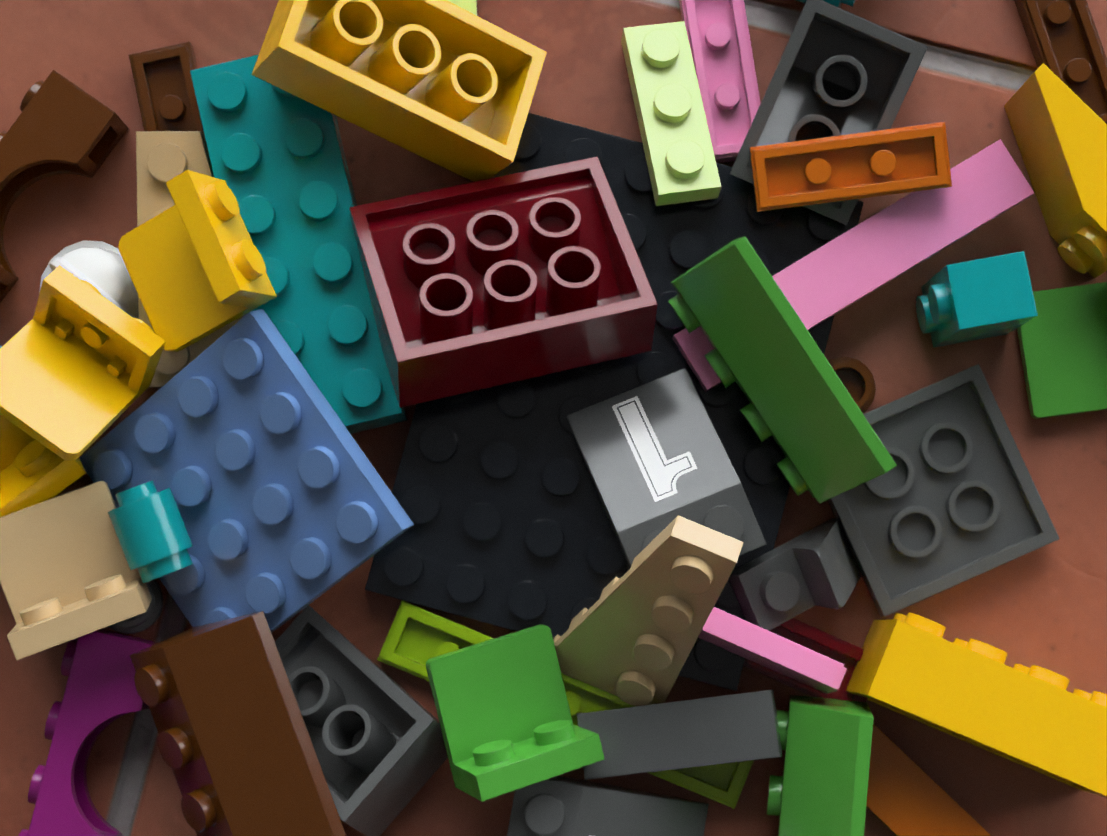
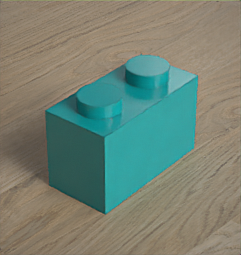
M1024 251L946 265L921 287L923 295L916 298V313L920 329L924 334L931 333L933 348L1007 335L1038 316Z

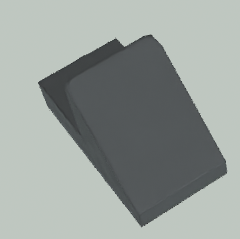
M831 518L733 570L729 580L746 621L770 631L814 606L837 610L843 607L861 578V574L839 520Z

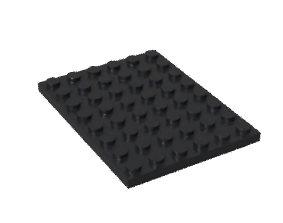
M528 113L513 163L491 178L598 156L658 304L652 350L416 404L392 494L414 525L374 555L365 590L514 631L542 624L550 627L553 639L557 634L562 636L569 629L572 619L584 607L589 610L600 599L603 589L615 577L621 578L628 571L566 416L686 368L741 481L767 544L740 555L733 570L773 550L790 488L789 483L776 463L786 456L772 436L761 442L740 411L750 402L736 382L727 388L720 383L709 391H704L672 339L673 335L685 329V327L668 302V300L677 295L670 282L734 239L746 236L771 276L858 225L864 202L857 201L847 225L803 206L757 212L754 185L731 175V166L716 163L722 186L718 198L656 206L643 143ZM834 315L808 330L823 354L827 346ZM728 579L714 607L746 621L734 589ZM697 638L679 676L737 691L745 658Z

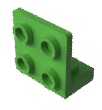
M1107 282L1034 291L1033 295L1038 316L1017 328L1030 415L1034 419L1107 410Z
M539 624L427 660V674L455 788L483 802L605 760L599 734L573 724L550 627Z

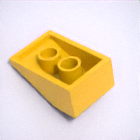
M1043 63L1008 100L1004 108L1049 234L1060 244L1057 248L1058 253L1074 270L1083 274L1088 272L1095 279L1107 271V124Z

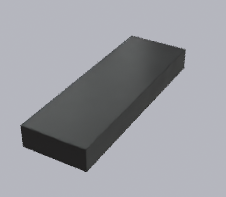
M774 690L577 714L579 727L599 734L605 759L583 767L585 780L783 757Z

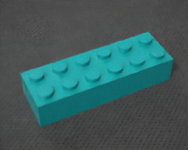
M258 55L190 70L213 175L215 178L225 180L235 195L241 217L254 245L263 257L266 273L277 295L274 299L252 311L259 309L265 311L350 434L407 421L405 408L399 407L384 358L350 218L349 207L357 206L336 115L251 75Z

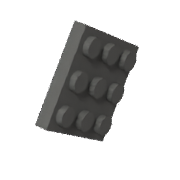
M979 364L863 414L897 466L881 476L828 499L835 518L840 522L857 567L880 617H886L1060 539Z

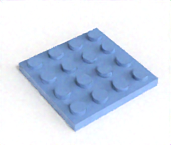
M263 309L247 313L80 457L83 467L93 483L105 481L108 484L117 508L120 506L115 496L116 494L153 480L157 492L168 488L171 489L193 544L192 547L187 548L193 564L162 576L159 579L192 627L263 611L270 631L273 633L414 525Z

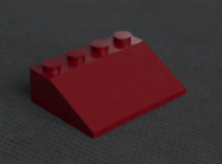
M598 156L349 207L350 218L384 358L400 408L652 350L658 304Z

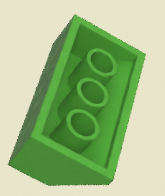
M746 236L734 239L670 282L677 292L676 296L668 300L670 306L689 334L697 328H701L714 348L704 355L725 388L734 382L738 384L750 402L740 411L761 442L771 436L774 438L786 456L776 465L797 496L808 490L814 499L822 503L881 476L897 466Z
M789 695L788 711L776 710L781 748L785 750L783 776L770 775L767 815L779 816L778 836H864L874 720L868 703Z

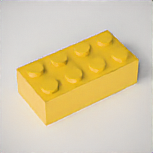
M278 0L251 75L475 182L490 179L513 163L547 52L447 0Z
M908 612L907 616L895 613L893 619L873 620L862 647L864 649L861 660L857 661L846 691L866 697L868 701L1073 788L1107 798V694L1093 691L1090 694L1079 689H1074L1073 693L1066 691L1070 679L1036 665H1031L1029 668L1015 663L1013 668L1004 664L1008 655L1005 651L971 638L969 642L955 638L954 642H950L942 638L946 629L945 626L914 613Z

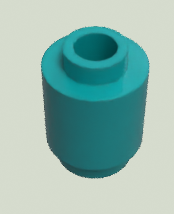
M152 480L115 495L120 507L108 511V515L130 571L137 569L142 583L152 581L193 564L187 550L193 544L170 488L157 492Z

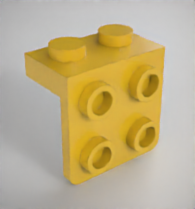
M186 170L166 182L175 205L124 234L118 245L119 252L155 334L166 341L164 350L174 352L185 349L277 297L266 273L263 257L250 237L241 217L237 199L226 181Z
M59 265L42 282L33 319L0 348V414L60 458L68 461L76 460L151 385L166 341L155 334L144 321L131 317L103 297L92 284L78 279Z

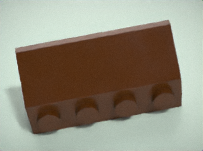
M263 611L196 626L130 655L136 671L134 676L136 690L143 702L149 706L159 733L158 747L160 754L166 764L173 770L182 794L181 808L183 815L190 827L195 830L197 836H346Z

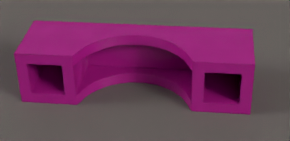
M104 629L94 631L68 642L61 665V674L68 677L62 702L55 701L48 714L44 735L45 739L52 740L46 765H39L36 768L30 783L28 802L35 804L29 830L22 829L18 836L122 835L121 832L105 821L91 800L86 776L88 758L97 738L112 722L125 714L149 709V706L143 702L136 690L134 681L136 671L130 655L158 642Z

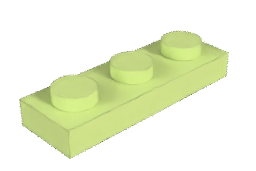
M685 21L623 28L621 43L655 205L661 206L718 198L722 186Z

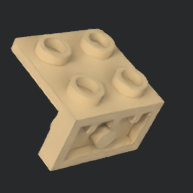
M105 481L89 484L0 517V584L16 622L14 628L7 634L16 660L145 613L152 601L146 583H142L138 570L130 571L109 518L108 511L117 507Z

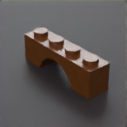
M55 70L50 73L45 82L38 81L27 91L20 106L22 113L8 132H0V303L19 279L8 261L3 240L5 221L15 200L29 186L50 176L74 174L93 178L128 130L126 124L114 111Z

